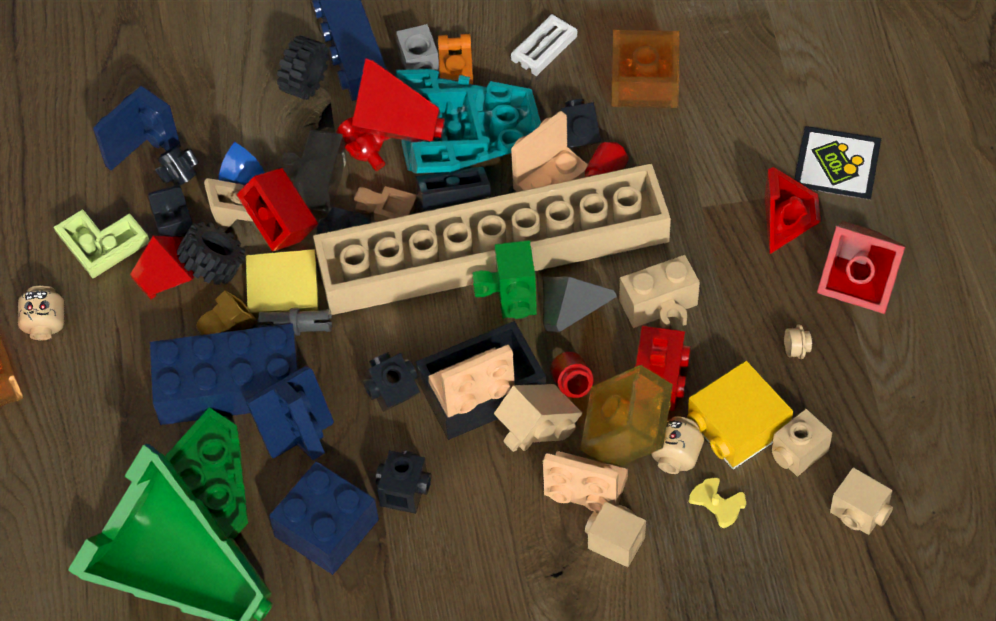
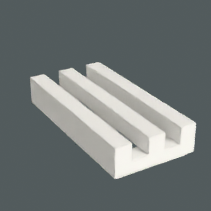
M551 14L511 53V61L516 64L521 62L522 68L526 70L531 68V73L537 76L577 37V29ZM555 26L558 27L549 36H546ZM543 37H545V38L539 43V46H538L529 56H527L526 54H527Z

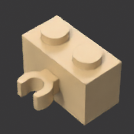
M683 255L620 277L619 301L633 328L660 319L661 328L670 329V321L668 319L670 317H677L682 326L687 325L686 309L698 305L700 282L688 259Z
M555 384L513 385L494 414L510 430L504 439V443L514 452L518 447L526 451L533 442L560 441L568 438L575 430V422L582 412Z

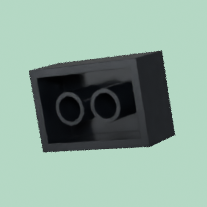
M515 321L416 361L419 386L448 440L497 420L498 418L494 412L506 395L499 399H490L480 403L467 413H458L448 417L429 384L430 375L494 347L498 349L509 345L513 351L514 384H546V375Z

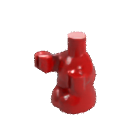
M353 117L342 122L336 130V136L346 144L345 149L350 156L356 160L368 162L375 171L382 169L386 163L379 155L384 141L390 139V137L355 131L352 127Z

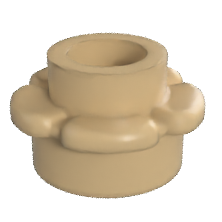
M797 324L796 328L785 330L784 345L787 356L804 359L806 352H811V334L809 331H804L800 324Z

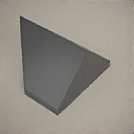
M543 277V325L546 331L560 332L613 300L617 295L614 290L571 277Z

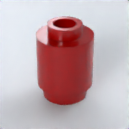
M615 142L599 144L585 169L584 178L624 170L629 161L625 149Z
M564 352L553 360L550 368L551 376L565 396L580 398L590 391L593 385V374L579 354Z

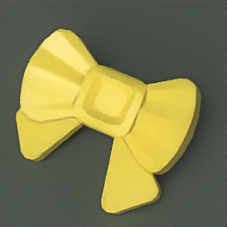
M705 479L703 483L692 490L688 502L690 504L703 505L715 514L720 527L726 528L732 525L738 518L740 508L744 509L746 506L745 494L739 492L724 500L717 494L720 479Z

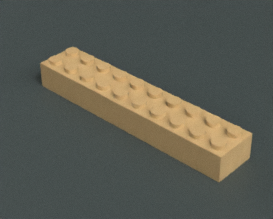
M652 164L313 235L328 307L331 310V314L335 315L473 285V272L481 270L491 273L496 272L495 244L530 240L534 269L538 271L667 243L670 238L671 218Z

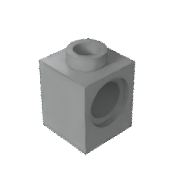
M428 24L396 32L398 53L404 70L431 69L439 71L440 74L438 52Z

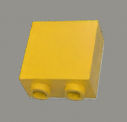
M745 361L689 398L687 419L692 420L698 425L699 431L710 443L714 453L720 459H724L732 469H735L773 443L774 434L792 420L793 410L759 373Z

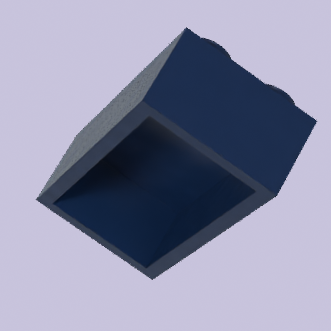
M293 323L150 342L153 405L160 425L196 421L209 407L223 417L249 414L250 411L246 404L247 399L300 369L298 345Z

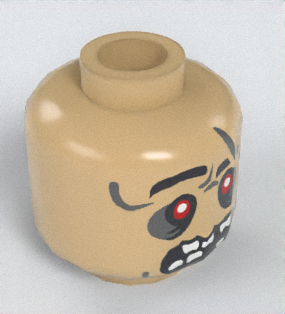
M33 286L19 298L18 327L23 332L30 334L31 339L48 340L52 334L58 333L63 328L64 299L56 293L54 288Z
M673 417L671 420H666L659 425L650 452L653 459L658 462V467L661 470L670 474H678L679 471H688L694 468L704 443V438L695 422L685 417Z

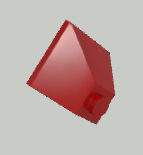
M842 221L836 226L817 293L885 314L906 246L875 230Z

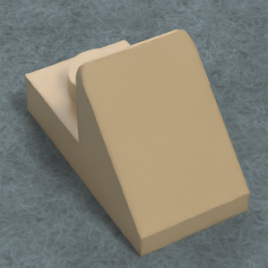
M210 178L204 181L211 212L218 227L224 228L223 232L236 219L253 222L237 197V194L245 185Z

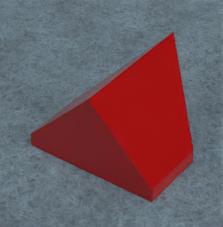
M775 167L768 169L764 199L769 253L771 254L820 223L821 217L817 193Z
M153 236L132 270L131 278L150 300L156 297V293L189 282L195 277L193 275L195 272L193 270L187 271L184 268L186 263H180L178 259L180 255H177V250L184 237Z

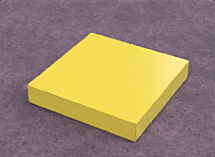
M315 249L246 255L247 308L256 319L259 317V312H290L291 308H299L300 311L319 310Z

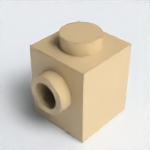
M805 409L774 434L772 445L773 457L784 469L789 468L798 477L829 451L832 432Z
M852 468L833 495L830 513L841 518L842 522L849 528L861 530L869 535L876 524L883 526L893 510V507L889 505L892 490L859 470Z
M605 502L599 513L593 512L587 521L585 533H588V549L629 567L645 539L646 520L636 516L625 506H614Z

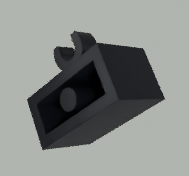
M483 166L416 176L419 213L491 198L490 182Z

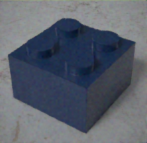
M318 462L311 466L269 515L274 537L332 575L379 520L376 501L373 497Z

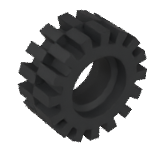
M299 35L294 37V41H290L288 44L289 49H285L283 53L285 57L279 63L281 69L277 72V76H280L277 79V84L279 85V90L308 100L310 96L313 97L315 95V89L318 90L320 88V80H324L325 75L323 73L328 68L326 62L329 60V55L327 54L329 49L324 43Z
M204 222L194 223L178 247L177 255H180L178 258L180 263H186L184 268L187 271L193 270L195 272L193 275L196 278H199V276L204 277V282L210 283L213 280L214 285H220L221 282L224 285L228 284L245 260V249L240 247L241 242L239 240H233L234 235L232 233H224V228L219 226L216 229L214 224L209 222L207 225Z

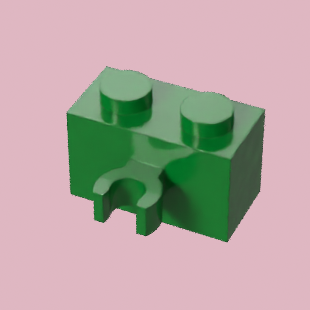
M530 240L495 244L496 272L491 273L481 270L472 273L475 297H486L494 292H498L502 319H521L529 315H537L536 277Z

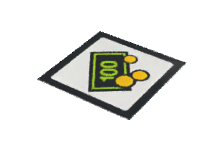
M805 126L794 180L810 190L871 200L882 138Z

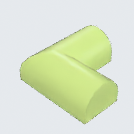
M83 209L54 227L55 232L92 278L97 277L150 242L146 232L130 213L102 231L98 229Z

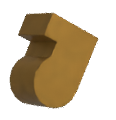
M225 290L215 299L218 304L213 310L201 316L196 324V328L201 335L250 329L258 321L242 300Z

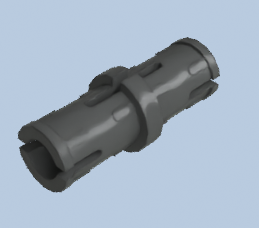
M291 308L290 312H259L258 322H273V324L259 325V328L293 323L295 336H299L301 332H331L332 321H317L332 318L330 309L300 311L299 308Z

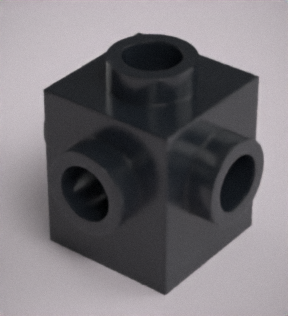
M386 352L369 361L371 368L364 373L366 379L363 380V385L370 399H377L383 412L420 393L415 379L418 378L417 372L409 359L404 360L401 353L391 357L389 352ZM387 376H390L394 383L389 382Z
M389 450L385 464L380 463L375 479V483L378 485L377 491L381 507L416 514L421 495L428 494L432 474L427 472L425 457H420L411 451L396 452Z

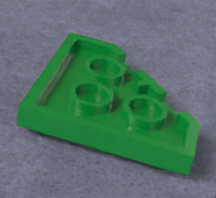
M209 407L165 457L195 497L204 503L228 538L235 539L249 523L239 431L236 424Z

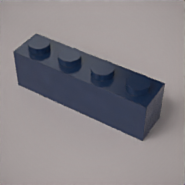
M311 0L316 19L322 18L323 23H320L323 39L325 42L330 41L332 45L328 47L333 66L339 65L341 69L337 71L341 89H348L351 100L355 101L358 98L365 59L373 60L387 70L361 0Z

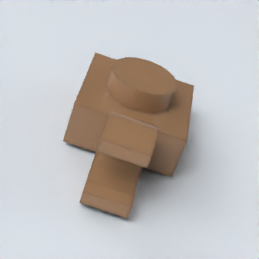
M387 186L384 187L382 194L359 187L354 198L355 201H358L355 211L362 214L374 212V221L378 222L412 215L417 205L416 194Z

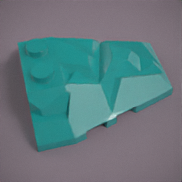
M431 69L396 70V78L436 105L440 110V118H445L442 138L435 137L434 142L401 140L408 171L414 173L451 172L512 153L511 149L519 138L529 135L541 124L532 89L490 81L487 87L469 84L470 77L459 75L458 81L438 78L439 71Z

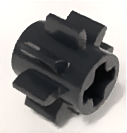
M176 145L157 158L161 166L156 168L155 171L163 183L167 184L172 181L174 185H182L197 174L193 166L199 163L191 149L187 148L182 151L179 145Z

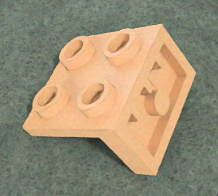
M562 111L552 118H546L529 135L519 138L511 149L513 189L517 192L585 177V169L588 164L567 147V115Z
M509 345L498 349L494 347L429 376V384L446 415L451 417L458 413H467L480 403L490 399H499L508 394L513 385H515L513 351Z
M557 451L556 455L545 454L543 460L544 495L559 503L572 502L586 506L589 510L599 513L605 502L614 506L619 505L628 477V469Z

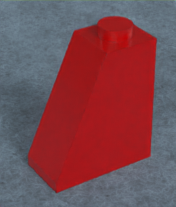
M365 59L352 122L353 129L355 131L410 142H434L435 137L442 138L445 118H440L439 108L373 60Z

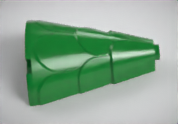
M144 444L125 474V477L132 481L102 532L85 540L68 571L85 581L134 594L135 597L179 607L183 613L215 621H254L255 619L262 621L273 606V603L269 600L272 594L235 540L225 535L204 503L195 497L169 460L150 444Z

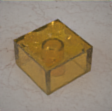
M639 365L592 386L580 450L602 463L621 466L663 449L673 384Z

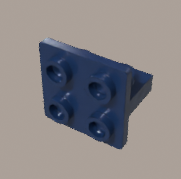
M309 366L299 369L247 399L246 404L267 452L272 458L278 457L296 445L312 461L325 454L320 439L324 438L322 430L331 426L334 420L315 374Z

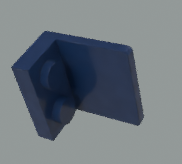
M142 86L126 96L121 104L108 115L102 117L93 128L105 167L109 170H113L146 140L154 147H161L166 151L176 145L181 147L170 105Z

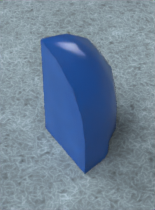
M234 142L221 164L219 180L246 185L254 176L265 172L257 159L249 151Z

